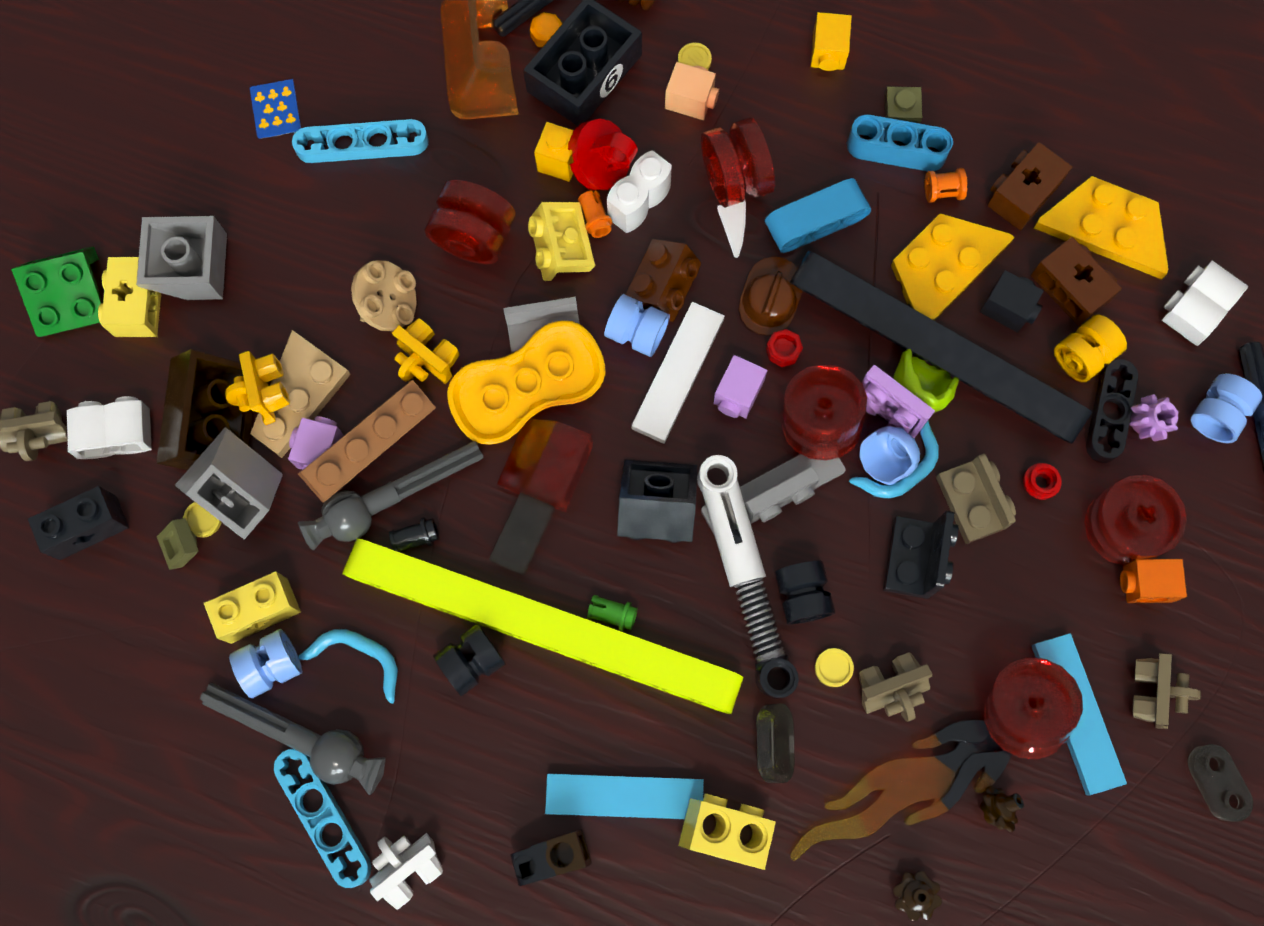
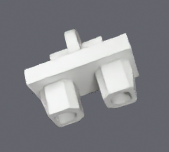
M427 833L412 845L405 836H402L394 844L385 836L377 842L382 853L372 861V864L379 872L369 879L372 885L370 893L377 902L383 897L395 909H399L413 896V890L406 883L405 879L414 871H416L425 884L431 883L443 873L442 865L436 855L434 841Z

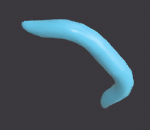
M929 421L920 431L925 446V456L912 474L893 485H882L866 477H853L849 482L879 498H894L912 489L934 469L939 458V445L931 430Z
M333 629L321 634L299 655L298 658L300 660H309L318 656L328 646L335 643H343L374 657L381 663L384 670L383 690L388 702L392 704L395 702V687L398 673L396 662L388 649L376 641L348 629Z

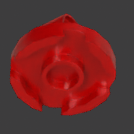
M599 118L581 123L573 131L568 143V150H572L574 163L570 164L571 171L578 182L587 189L609 190L620 179L627 176L630 164L638 152V147L630 137L623 134L621 129L609 120Z

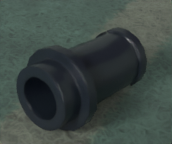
M423 517L420 518L419 523L395 531H389L392 548L400 553L401 551L428 544L429 547L433 546L434 541L440 539L438 528L433 518L427 520Z

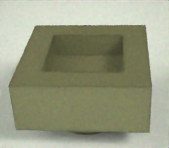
M887 87L885 91V117L921 123V87Z
M186 518L172 520L157 536L169 570L184 567L199 552L196 536L190 530Z

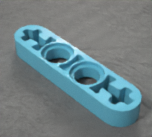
M413 119L304 127L296 131L292 138V146L297 156L306 163L413 156L425 151L429 143L425 126ZM415 132L417 136L414 142H408L407 139L410 137V133ZM382 133L386 135L387 140L383 145L375 147L369 144V139L374 134ZM393 133H397L398 137L396 139L398 144L394 142ZM341 136H349L353 139L352 144L346 149L335 147L336 140ZM325 138H326L327 145H328L329 149H325L324 146H323V145H326V143H325V141H324ZM313 140L314 144L311 145V149L305 150L304 147L307 146L308 141Z
M295 749L283 751L274 763L275 776L332 877L338 885L344 888H354L364 884L371 874L372 865L370 859L327 784L313 773L309 756ZM289 758L302 761V765L298 767V772L302 779H309L310 776L313 778V782L302 785L296 792L293 786L301 784L295 774H286L285 772L289 767ZM316 789L322 794L323 804L318 811L311 813L304 808L303 797L309 790ZM330 823L338 824L343 832L340 843L333 847L326 845L322 838L324 827ZM349 843L353 849L345 852L349 861H359L361 867L357 870V875L359 876L357 879L353 876H344L343 871L347 868V864L342 856L337 857L335 860L332 857V853L344 850Z

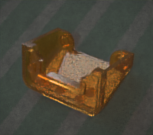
M443 0L441 3L447 95L451 112L460 119L469 120L519 114L508 49L498 41L479 42L478 28L493 27L492 20L496 12L500 9L502 11L508 9L507 0Z

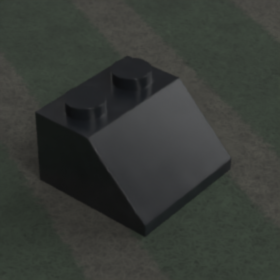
M624 459L619 497L617 536L629 537L634 540L647 538L666 540L672 543L681 541L692 542L696 508L697 465Z

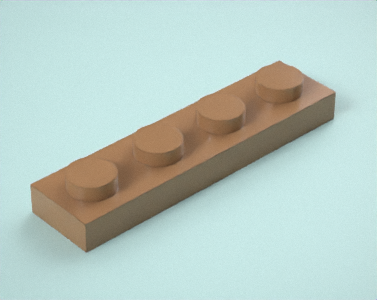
M411 380L300 471L298 475L323 503L436 407L414 380Z

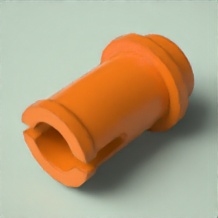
M590 190L581 194L578 202H580L587 222L585 225L587 232L594 238L606 236L611 232L612 219L605 213L599 192L594 191L593 193Z

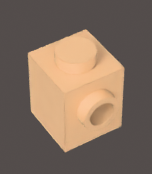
M676 62L666 89L665 109L704 120L708 108L714 109L718 99L719 88H715L716 73L710 72L702 66H689Z

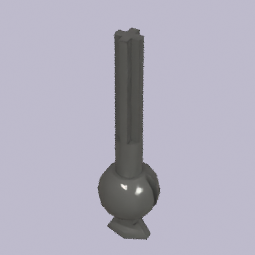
M473 441L362 496L355 491H338L324 502L321 509L322 517L314 521L298 522L300 531L306 544L312 550H315L323 539L331 535L336 540L344 542L360 539L368 532L372 524L371 516L483 459V455L477 443Z
M214 683L208 684L207 690L201 694L200 700L203 701V705L309 756L313 773L325 783L335 785L346 783L355 778L359 780L367 794L371 795L384 775L386 758L363 757V745L359 738L350 731L336 729L319 735Z

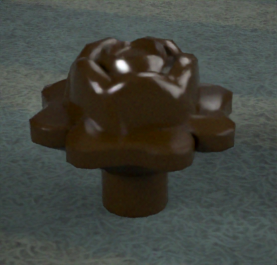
M987 786L986 794L983 795V801L980 804V809L984 812V819L988 824L997 827L999 830L1015 831L1014 824L1018 823L1016 811L1024 807L1023 799L1017 793L1008 796L1002 788L996 789L993 786Z
M918 871L915 876L912 873H904L902 881L893 888V894L899 897L895 901V907L905 912L911 921H917L920 916L925 920H930L934 909L942 904V899L936 895L940 890L939 883L931 881L923 871Z

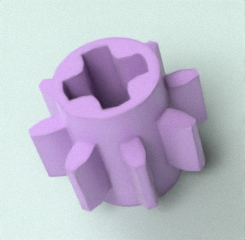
M1155 394L1141 398V404L1131 406L1130 408L1133 411L1130 426L1139 433L1140 439L1151 437L1154 442L1167 439V432L1178 429L1176 423L1179 412L1169 402L1168 397L1157 400Z

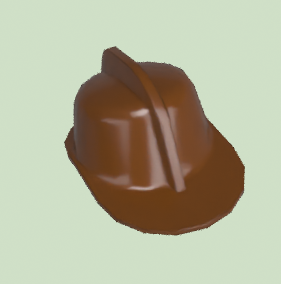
M772 256L763 258L754 264L749 272L739 303L741 320L751 331L760 335L770 336L773 332L786 329L791 323L803 292L790 283L797 270L794 263L785 258Z

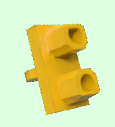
M420 318L405 330L399 325L392 332V335L398 339L397 346L410 355L407 357L404 353L399 352L394 359L401 365L398 376L403 381H409L414 376L421 382L425 381L429 374L422 369V366L444 384L453 377L450 368L460 356L458 349L449 341L443 339L433 351L429 350L425 345L435 334L430 326Z
M250 351L239 354L243 376L235 377L234 383L226 389L225 396L227 402L231 405L239 406V410L242 412L251 409L261 413L265 425L276 422L274 411L290 404L289 395L281 382L268 386L269 381L284 375L280 361L274 354L258 359Z

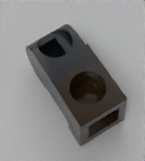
M582 829L510 854L519 886L582 869L592 864Z

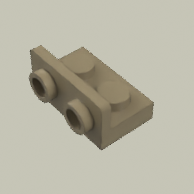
M981 454L971 462L941 472L936 476L951 512L955 513L954 519L959 526V531L965 544L1005 530L1016 522L1014 503L1008 495H1004L999 484V471L992 461H988L986 454Z

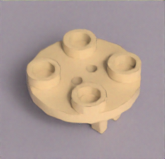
M375 260L363 265L354 275L351 286L352 300L360 315V321L367 322L370 326L380 331H394L399 325L404 327L410 324L414 319L417 306L414 276L409 271H403L400 267L389 261Z

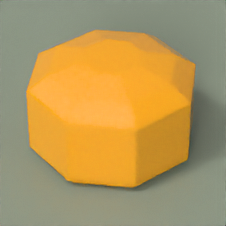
M545 12L534 17L530 26V35L537 47H543L560 28L562 22L556 14Z

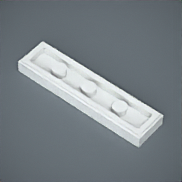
M691 303L633 421L632 430L665 444L724 321V315L697 303Z

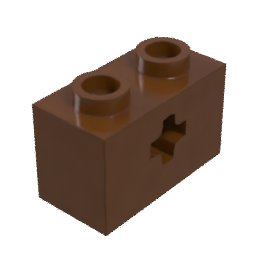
M1040 142L1030 152L1024 149L1011 165L1014 171L1009 176L1003 173L990 189L994 195L987 206L1020 231L1062 184L1073 167Z
M1073 237L1044 258L1030 275L1078 327L1106 306L1122 290L1115 276L1110 271L1103 269L1092 258L1089 249L1083 244H1079Z

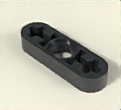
M1124 359L1112 361L1102 370L1099 377L1086 449L1089 456L1100 463L1113 461L1123 453L1126 445L1132 414L1130 408L1134 403L1138 371L1131 362ZM1118 370L1121 372V378L1126 380L1119 385L1117 393H1110L1116 388L1117 378L1112 375ZM1113 402L1117 404L1121 409L1120 419L1113 420L1108 418L1103 411L1104 403ZM1107 429H1114L1108 436V444L1113 446V448L1105 452L1103 451L1104 446L1098 442L1107 435Z

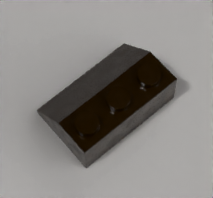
M192 349L170 359L156 464L188 470L225 427L249 446L253 411L251 409L246 412L240 411L239 406L229 404L225 396V391L228 386L234 383V378L243 376L241 363Z

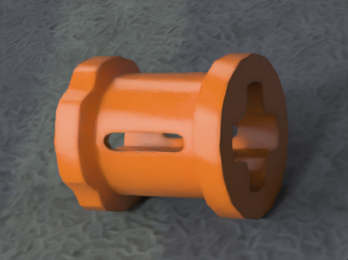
M957 168L955 172L936 174L933 170L927 171L924 186L928 203L935 202L937 198L956 197L957 200H964L967 195L965 169Z

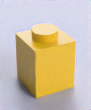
M817 12L813 30L810 67L821 68L825 71L844 70L849 54L852 15Z
M546 122L534 151L538 172L570 182L573 175L570 164L574 163L572 150H568V143L574 130Z

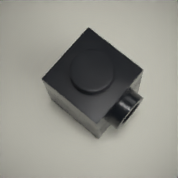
M1005 270L996 282L980 313L1018 333L1026 322L1032 325L1043 307L1038 301L1044 290L1036 287L1035 283L1030 279L1017 277Z

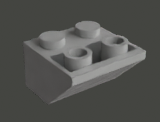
M225 427L175 486L245 540L270 510L283 474Z

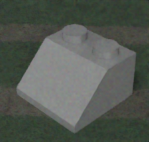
M214 216L142 217L136 285L140 288L186 300L223 299L227 233Z

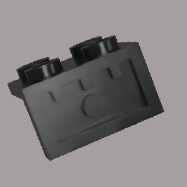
M945 511L934 523L900 516L894 518L883 591L929 599L943 589L945 584L950 583L953 574V562L948 561L950 546H955L959 531L958 524L953 523L954 512Z

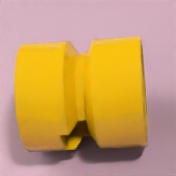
M1094 315L1077 329V333H1071L1054 348V355L1061 368L1070 377L1083 383L1088 382L1104 368V364H1110L1127 349V342L1124 334L1113 321L1102 315Z

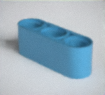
M862 115L854 120L847 141L849 153L857 159L922 171L939 170L944 165L953 145L951 134L944 128L875 115ZM859 135H866L871 139L865 140L862 139ZM893 141H900L905 146L896 145ZM928 147H934L939 152H933Z
M850 178L780 207L766 217L765 224L780 252L786 253L861 221L870 214L871 207L856 179Z

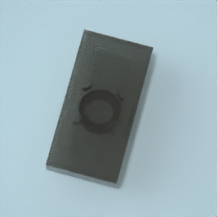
M520 493L489 560L524 576L555 511V507Z

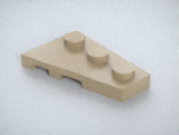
M293 330L280 359L284 375L272 380L270 384L281 382L289 395L290 404L274 411L276 422L268 425L263 423L262 415L258 413L250 433L255 439L281 458L290 449V436L295 427L299 428L301 419L314 420L351 375L346 368Z

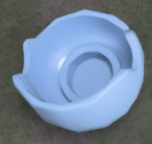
M884 426L871 433L862 441L859 458L864 470L874 480L886 485H893L915 471L920 461V450L915 439L903 428Z

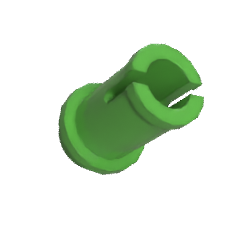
M598 595L592 597L591 602L593 605H589L588 619H595L619 626V631L622 632L625 628L632 630L638 608L632 607L631 602L627 601L625 605L601 598Z

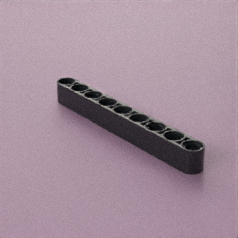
M812 251L806 253L790 280L791 284L903 349H911L912 354L940 370L946 371L952 377H958L959 381L1070 444L1074 443L1092 414L1091 410Z

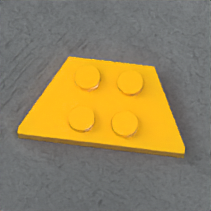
M1091 176L1042 215L1034 226V229L1064 241L1073 237L1079 244H1083L1091 252L1161 280L1168 273L1159 202Z
M940 213L891 264L896 279L902 284V293L907 305L910 304L911 308L935 321L1006 249L1015 237L1010 233Z

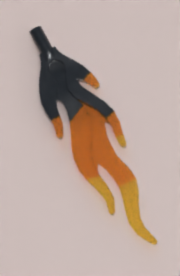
M1039 708L1015 722L1013 720L1007 722L984 720L959 721L951 723L925 739L914 741L912 747L915 749L934 748L949 741H956L958 743L953 750L945 754L933 757L903 758L888 761L875 767L844 797L825 803V808L827 810L847 809L872 791L884 790L880 797L858 815L812 828L801 837L794 847L790 857L791 860L796 861L810 846L823 840L857 839L870 836L898 811L919 801L934 799L929 807L907 816L904 823L912 825L923 820L935 818L950 810L959 801L971 780L981 768L982 773L973 789L976 793L985 791L986 787L995 783L1003 773L1014 749L1024 740L1023 735L1048 722L1046 715Z

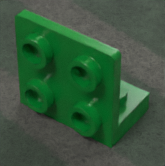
M94 246L25 262L11 269L37 337L100 323L98 308L103 301L90 264L99 260Z

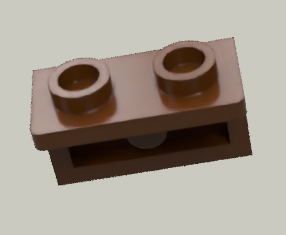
M652 239L625 295L641 301L643 309L651 306L670 314L669 321L674 322L684 304V299L692 282L698 274L701 262L685 243Z

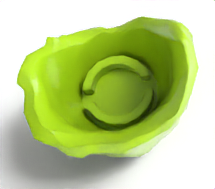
M911 349L902 352L901 359L894 373V380L935 410L934 413L943 410L953 400L959 383L958 377L952 378L946 371L939 370L933 365L930 366L918 357H912Z

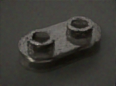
M766 704L761 707L756 719L757 769L762 779L767 783H786L791 779L795 767L793 716L785 704Z
M1214 744L1201 745L1193 749L1188 757V768L1212 814L1218 819L1227 822L1245 820L1252 812L1253 798L1230 754L1221 746ZM1212 757L1218 762V769L1216 771H1213L1209 766V761ZM1232 794L1238 800V805L1235 809L1229 804V797Z

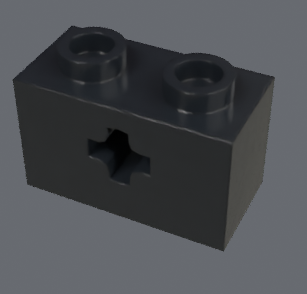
M100 486L28 518L40 552L58 560L69 557L129 529L117 497Z

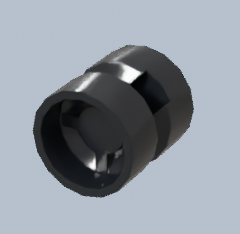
M823 561L802 562L775 571L779 593L787 597L782 605L788 625L811 622L835 614L831 593L823 589V586L828 582Z
M478 624L460 635V643L458 645L449 643L433 655L436 663L460 696H463L479 684V676L483 674L489 677L506 665ZM474 656L472 661L469 662L468 658Z

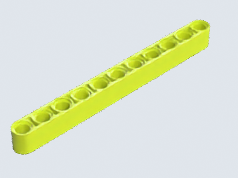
M356 539L342 573L361 583L726 714H732L744 678L740 674L363 539Z

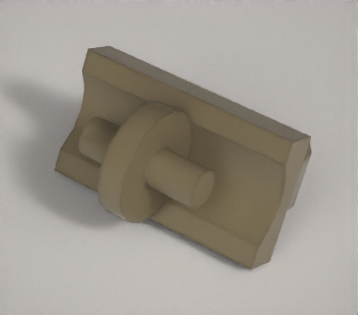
M52 401L39 403L36 406L35 415L26 416L22 409L16 407L2 409L0 448L3 452L10 454L19 452L24 461H33L38 456V449L47 448L50 444L68 442L67 428L62 422L61 411Z
M908 652L896 657L892 661V668L896 676L887 680L884 679L878 666H872L860 671L859 681L862 688V706L866 714L884 708L888 717L901 713L907 722L915 719L913 707L925 703L921 693L930 690L929 678L932 677V672L927 664L920 666L914 656Z
M1159 653V659H1136L1135 682L1157 684V698L1134 695L1133 717L1147 722H1155V728L1168 729L1170 698L1176 699L1175 712L1188 714V700L1201 699L1200 690L1189 688V674L1177 673L1176 687H1170L1172 654Z

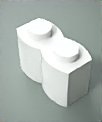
M653 150L642 155L634 163L630 175L620 179L611 188L607 197L608 216L611 217L612 222L626 233L639 227L645 220L649 208L658 205L670 190L672 165Z
M1213 260L1204 269L1198 265L1184 281L1189 286L1184 293L1177 290L1164 305V308L1169 312L1162 321L1196 346H1199L1213 332L1248 288V285Z
M131 396L119 397L115 399V402L106 405L96 401L79 403L78 407L67 410L68 452L77 459H97L115 454H135L152 450L150 408L141 400H138V398Z

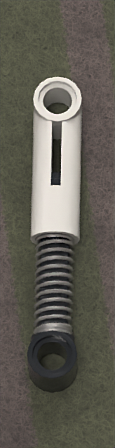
M713 455L707 458L701 465L697 476V483L705 500L729 586L739 589L736 594L741 596L738 600L742 601L740 607L744 608L742 614H746L743 620L748 621L746 627H750V630L747 633L752 634V637H750V640L754 641L752 647H756V650L753 652L756 654L755 660H757V664H755L757 671L755 676L756 684L764 695L772 698H784L792 694L797 688L799 681L798 672L795 666L790 663L788 655H785L783 647H779L781 640H777V637L780 634L775 633L777 627H773L775 620H771L774 614H769L771 607H767V604L770 601L765 600L767 594H764L763 591L766 588L761 587V584L764 582L761 580L766 577L737 480V468L728 457ZM712 468L723 470L727 476L726 483L723 485L712 484L707 478V472ZM722 496L725 497L734 530H731ZM774 667L782 669L786 675L785 685L778 690L773 689L767 681L768 672Z

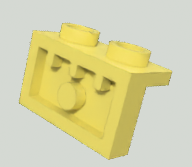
M541 202L529 218L528 231L534 239L536 265L541 269L543 280L551 281L557 273L590 272L595 267V262L580 202Z

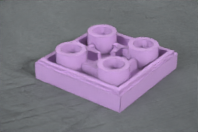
M873 365L867 372L855 395L859 399L858 404L864 411L874 416L876 414L880 415L889 422L887 426L901 427L913 438L917 436L935 412L933 408L876 365Z

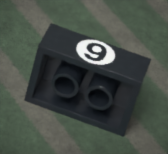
M583 0L523 69L527 92L576 126H579L590 118L642 56V32L596 1Z

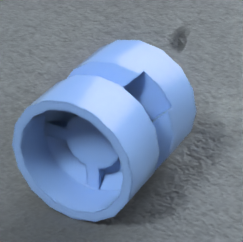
M622 294L610 314L604 336L620 344L630 341L633 350L652 357L666 331L670 314L651 306L644 310L641 301Z
M1227 373L1220 374L1206 392V398L1199 403L1191 416V423L1196 430L1207 438L1221 443H1233L1238 439L1247 424L1245 416L1253 415L1262 400V394L1253 383L1245 378Z
M282 629L262 637L257 647L248 644L229 655L234 675L243 691L250 698H254L272 689L275 680L284 683L303 672L297 652Z

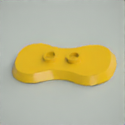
M563 320L549 323L540 328L516 352L503 358L476 361L461 368L450 381L447 390L450 411L461 431L472 441L489 445L504 442L514 436L538 412L552 406L575 404L591 397L604 380L605 363L603 355L593 336L580 324Z

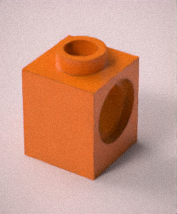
M1137 559L1124 565L1120 575V586L1122 592L1126 593L1127 603H1173L1186 598L1183 559Z

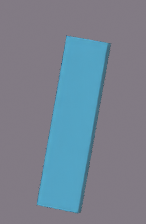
M1071 633L1031 645L1085 794L1093 795L1126 785L1125 776Z
M547 774L545 814L685 819L690 798L703 801L704 779Z

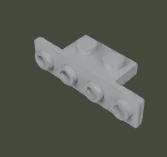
M829 441L813 447L740 487L751 524L759 519L762 522H766L782 512L781 507L794 501L795 505L804 502L815 494L813 490L844 474L846 469ZM722 496L731 530H734L725 497ZM705 505L702 507L701 513L714 534L710 517L707 511V507Z

